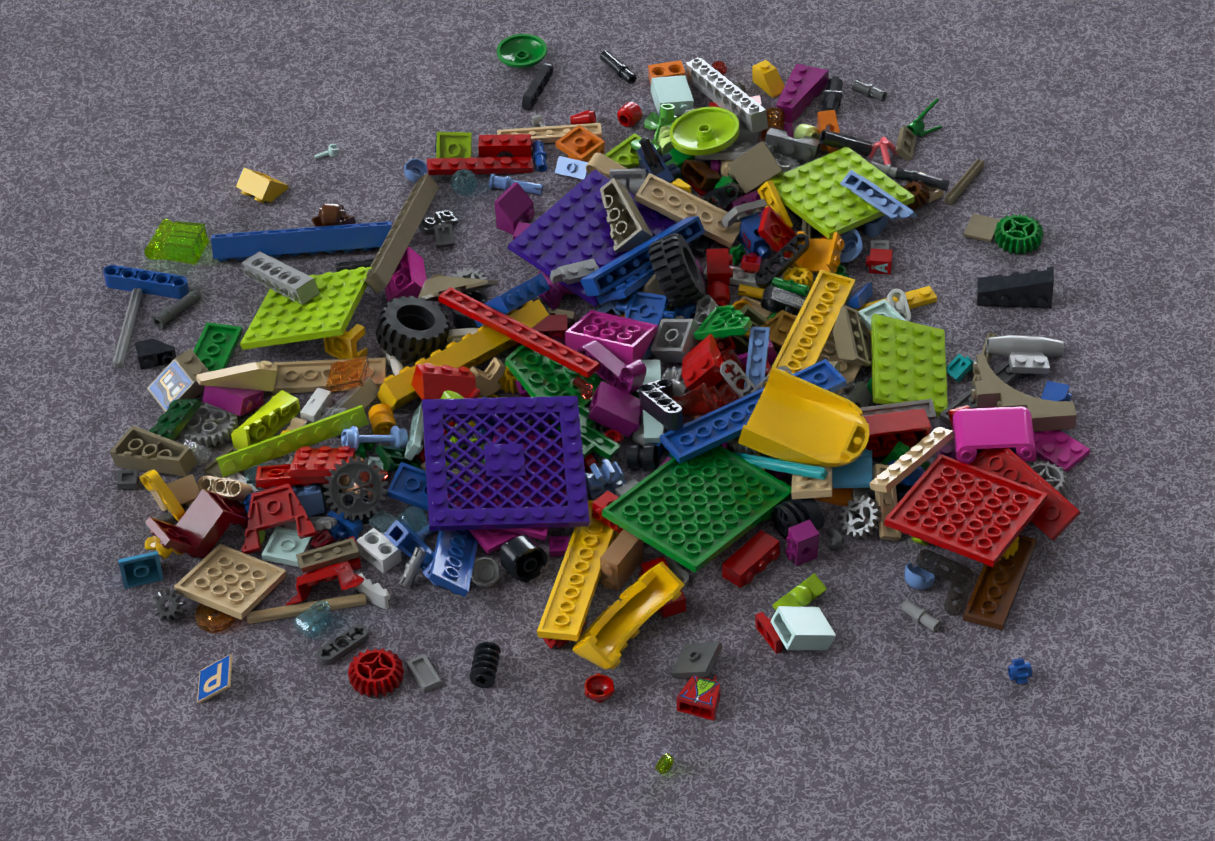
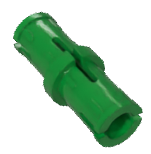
M774 277L771 284L774 287L807 297L810 291V286L796 283L795 280L791 279L784 280Z

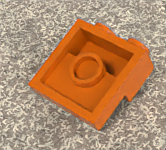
M581 125L576 126L555 142V147L567 154L568 158L589 162L595 153L603 155L605 153V141Z

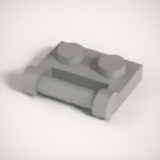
M765 199L735 206L722 218L723 226H732L733 223L741 222L742 218L756 213L759 215L762 213V209L767 206Z

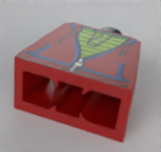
M710 673L709 677L704 678L692 676L676 698L677 711L715 721L721 696V685L719 682H716V675Z

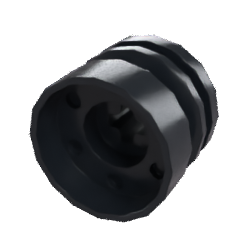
M791 497L789 501H784L781 505L775 506L772 513L774 525L785 540L788 537V528L807 520L812 522L817 531L824 526L822 511L814 498L792 499Z

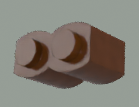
M685 160L681 167V174L686 179L691 180L694 186L699 189H714L721 179L719 173L710 169L708 164L702 160Z

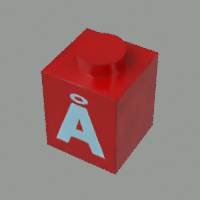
M871 248L870 256L866 255V266L869 267V273L891 275L893 250Z

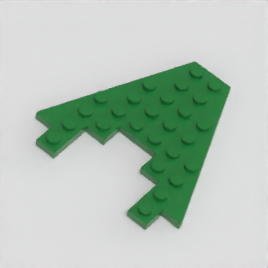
M524 345L518 347L506 358L505 365L531 397L577 396L583 459L594 451L605 459L610 460L620 450L621 445L592 428L597 422L588 418L589 409L587 407L592 402L593 393L601 381L607 383L599 375L594 373L587 378ZM639 390L631 395L639 399Z

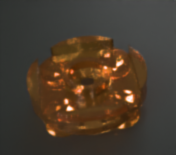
M201 603L198 604L195 613L197 626L210 634L226 630L236 620V617Z

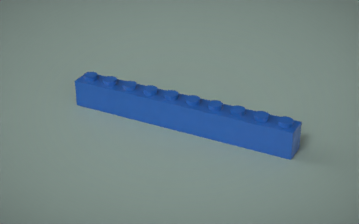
M392 221L212 234L213 259H218L220 262L228 261L229 258L245 260L259 251L266 255H272V257H282V254L298 256L301 255L300 253L308 252V255L318 254V251L335 253L336 250L352 252L354 249L359 248L362 251L372 250V247H379L380 249L392 228Z

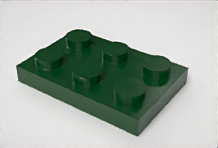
M176 399L169 404L168 410L158 418V422L149 432L174 441L202 404L198 399Z

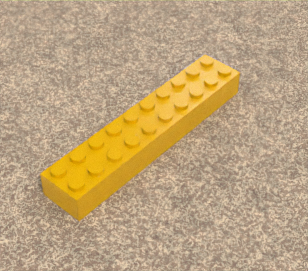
M539 299L534 302L530 300L522 306L523 308L519 310L515 308L507 314L508 317L530 328L549 315ZM483 325L473 335L468 333L458 343L453 341L443 351L439 349L433 352L430 358L426 360L421 358L415 363V366L411 368L407 366L399 371L400 374L396 376L392 374L383 380L384 383L380 386L377 396L381 403L390 405L392 411L420 397L411 385L416 364L424 365V363H430L434 366L449 365L454 368L463 366L471 369L472 366L475 367L519 342Z

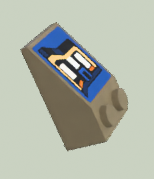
M190 348L174 358L149 385L147 390L163 411L166 412L172 401L176 399H193L203 393L205 385H199L196 375L209 371Z

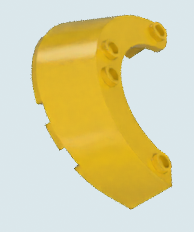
M660 562L619 595L620 601L617 600L611 606L609 605L581 635L580 640L574 645L573 652L604 670L609 668L613 670L621 662L619 660L622 655L620 652L628 646V639H633L640 632L638 628L670 600L675 601L682 594L680 590L685 584L663 562Z

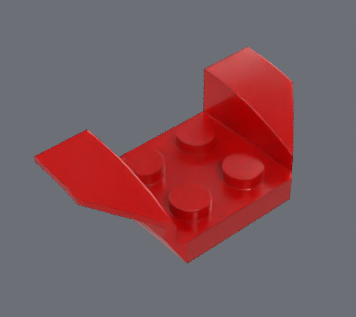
M348 561L310 571L297 577L296 589L298 594L286 603V606L304 601L309 596L313 585L319 584V582L331 581L338 577L341 589L345 590L361 585L364 578L353 573Z

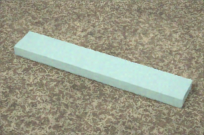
M641 360L647 369L643 385L661 380L660 360ZM643 409L644 443H661L660 435L663 434V425Z

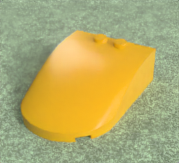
M772 366L767 384L747 425H744L738 443L782 460L825 467H840L852 463L864 452L869 439V424L866 422L862 410L852 401Z

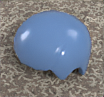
M417 158L410 159L404 166L405 176L409 181L416 183L421 176L428 173L427 165Z
M911 562L905 566V582L911 588L923 590L930 588L934 584L935 575L929 568L922 567L921 564L912 567Z

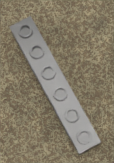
M260 251L242 262L245 268L243 271L249 279L251 278L257 283L273 289V291L290 298L292 301L303 305L320 294L313 277Z

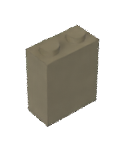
M763 141L727 164L730 169L728 173L733 180L736 178L742 195L759 189L766 181H770L774 177L784 175L781 167Z

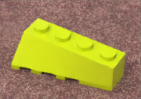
M281 390L240 427L233 431L231 434L233 447L239 450L273 437L301 412L299 399Z

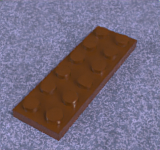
M1019 535L1018 550L1015 551L1014 556L1009 555L1008 559L1001 557V560L994 567L984 564L963 614L964 621L1003 631L1036 548L1037 539Z

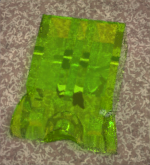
M162 219L155 234L144 249L145 256L150 260L165 259L196 265L209 243L205 224L180 221L173 223L169 219Z

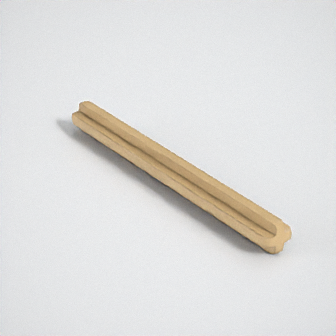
M365 593L251 611L246 616L248 624L365 605L367 600Z

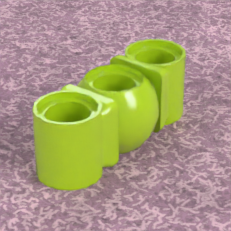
M814 573L776 601L772 607L777 610L778 606L805 607L816 599L817 596L825 592L827 588Z

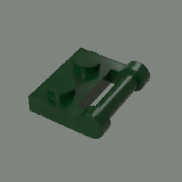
M378 444L375 450L383 463V470L385 472H397L401 462L422 469L415 457L412 460L404 457L405 449Z

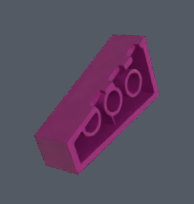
M795 64L775 105V121L793 123L804 112V109L812 103V100L818 97L821 91L827 87L829 70Z

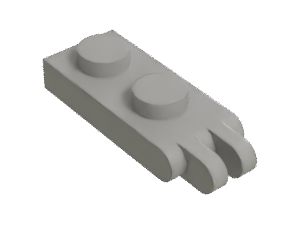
M329 516L309 517L316 530L330 529L337 524V519ZM296 521L284 524V527L297 530Z

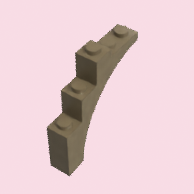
M984 354L976 355V362H973L974 374L977 373L974 389H971L972 401H975L977 408L1026 407L1031 413L1034 432L1075 429L1077 414L1073 401L1044 400L1017 391L1004 383L992 371Z

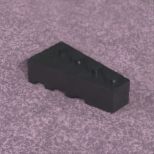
M1054 266L1047 267V270L1043 271L1033 269L1030 270V273L1019 274V272H1013L1009 276L1000 274L978 278L977 306L1052 308Z

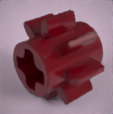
M318 529V535L312 536L313 541L310 544L316 549L330 545L335 540L327 530L321 533Z

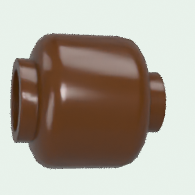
M325 203L319 209V221L324 226L341 225L342 220L346 219V211L342 210V206L339 203Z

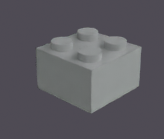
M661 319L651 352L662 363H683V357L700 342V340H696L694 337V333L699 328V325L694 319Z

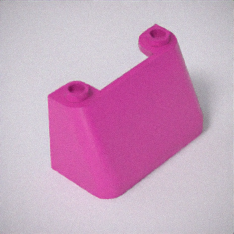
M1026 407L960 409L954 413L953 448L956 460L968 464L976 459L977 449L1016 447V454L1023 461H1036L1032 417L1029 409Z

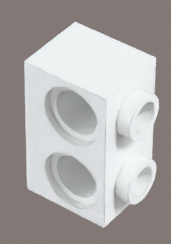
M375 528L356 540L359 554L382 573L387 572L402 561L401 550L395 547L384 536V533H380Z

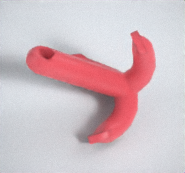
M883 136L879 142L872 146L869 159H872L877 149L880 148L884 165H892L888 148L898 155L895 152L896 147Z

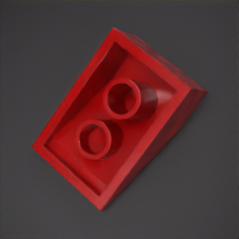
M712 334L707 336L683 357L682 378L687 389L700 397L704 396L724 379L720 373V366L724 360Z

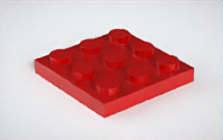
M309 446L297 449L290 467V477H331L332 474L329 472V469L335 471V463L341 466V459L348 463L350 456L354 461L356 456L355 448H350L349 446H340L339 448L322 446L313 449Z

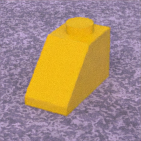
M767 60L752 66V81L772 98L781 95L785 85L777 68Z

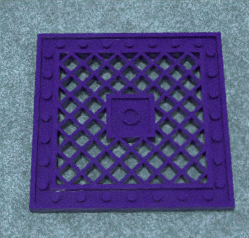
M577 396L422 399L429 531L589 527V510ZM550 418L555 423L549 425L546 421ZM511 419L516 424L510 426L507 422ZM531 419L535 424L530 426L526 422ZM472 420L477 425L471 427L468 423ZM492 420L497 424L491 427L487 423ZM451 421H454V422H455L456 424H458V425H456L454 428H452V427H451L450 425H448V424H449ZM501 426L507 430L503 435L497 431ZM541 426L546 431L540 433L537 429ZM520 427H522V428H524V429L526 430V432H524L523 434H521V433H520L519 431H517V430H518ZM462 428L467 431L464 436L459 433ZM481 428L487 431L484 435L478 432ZM531 434L537 438L533 442L528 439ZM552 434L556 439L551 441L547 437ZM492 435L497 437L494 443L489 440ZM513 435L517 440L512 442L508 438ZM453 436L458 439L455 444L449 440ZM472 436L478 439L475 443L469 440ZM523 442V443L526 444L528 447H526V448L524 449L523 444H521V443ZM543 442L547 447L542 449L538 445ZM483 443L485 444L484 450L479 447ZM465 444L469 448L464 451L459 447ZM552 449L558 453L554 457L549 454ZM534 450L538 455L533 457L529 453ZM455 452L460 456L454 459L450 455ZM476 452L479 456L474 459L470 454ZM542 458H545L549 462L544 465L540 462V460ZM464 459L470 463L467 467L461 464ZM482 460L485 461V466L480 463ZM553 465L559 468L556 473L550 469ZM533 466H536L540 470L537 473H534L530 469ZM474 467L480 470L477 475L471 471ZM454 468H457V469L460 470L461 472H460L459 474L455 475V474H454L453 472H451V471H452ZM544 473L550 477L547 481L541 478ZM563 473L565 476V480L562 477H560ZM484 474H486V481L488 482L481 479ZM465 475L471 479L468 483L462 480ZM526 475L530 477L528 481H525ZM535 481L541 485L538 489L532 486ZM554 481L560 484L557 489L551 485ZM517 482L521 487L515 489L512 485ZM456 483L462 487L459 491L452 488ZM475 483L482 485L478 491L472 487ZM498 483L502 487L496 490L492 485ZM545 489L551 492L548 497L542 493ZM564 489H566V495L562 493ZM507 490L512 495L507 498L502 493ZM525 490H528L532 494L529 497H526L522 493ZM466 491L472 494L469 499L463 496ZM488 491L489 493L491 492L493 495H491L489 498H486L482 494ZM448 493H450V494L452 495V497L449 498V499H448ZM537 497L543 502L537 505L533 500ZM558 497L562 502L558 505L552 500ZM476 498H479L478 500L482 502L479 507L473 503ZM498 498L503 503L497 506L493 501ZM516 498L522 501L519 506L513 502ZM457 499L463 503L460 507L453 504Z

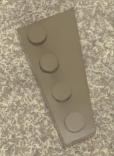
M132 426L109 452L116 467L150 471L154 469L158 473L186 476L197 464L191 447L136 426Z

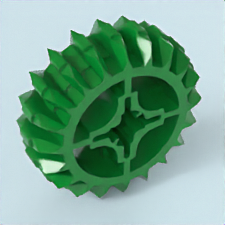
M1012 214L1011 217L1006 215L1005 219L1001 218L1000 222H997L994 230L995 243L998 244V247L1003 248V251L1009 250L1010 254L1016 252L1017 255L1019 252L1025 255L1027 251L1032 253L1033 250H1037L1041 246L1044 236L1043 228L1039 221H1035L1034 217L1029 218L1028 215L1021 216V214L1018 216Z

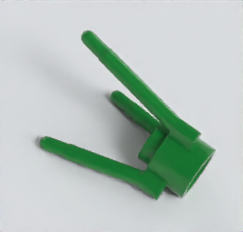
M938 98L907 126L916 136L922 137L927 133L942 128L939 125L924 130L925 124L922 121L924 116L939 101Z

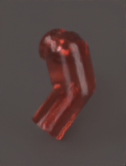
M577 376L572 384L580 389L581 396L584 399L592 398V385Z

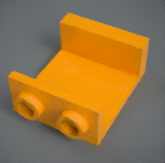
M798 231V232H797V234H805V235H806V233H805L804 231ZM834 232L833 239H809V249L791 265L792 268L794 265L796 267L802 265L803 268H809V271L812 273H819L820 269L836 273L837 267L840 265L841 251L844 249V240L838 232ZM799 241V242H798V245H799V244H803V245H804L805 242H804V241H803V242H800V241Z

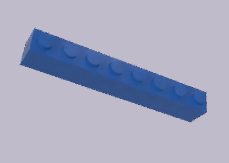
M699 216L684 218L582 278L580 281L587 297L601 295L652 265L649 255V246L652 242L677 233L681 234L684 240L689 243L704 234L705 230Z

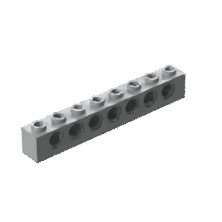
M694 58L686 63L688 81L719 107L734 113L739 123L751 133L768 128L766 109L702 58Z

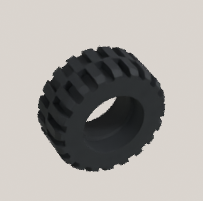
M674 233L652 242L649 246L650 261L660 287L669 303L673 307L680 308L702 299L705 295L703 278L696 259L683 236Z
M402 296L398 299H392L381 309L376 328V339L384 351L386 350L388 355L395 356L397 360H405L407 363L417 362L421 358L426 360L436 350H444L450 330V322L445 312H442V308L435 306L432 301L428 302L421 297L419 299L415 298V296H409L408 298Z

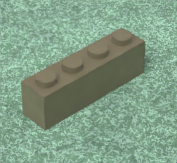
M613 178L600 188L604 209H606L608 215L606 218L610 224V235L614 241L613 248L615 253L632 250L653 237L625 185Z

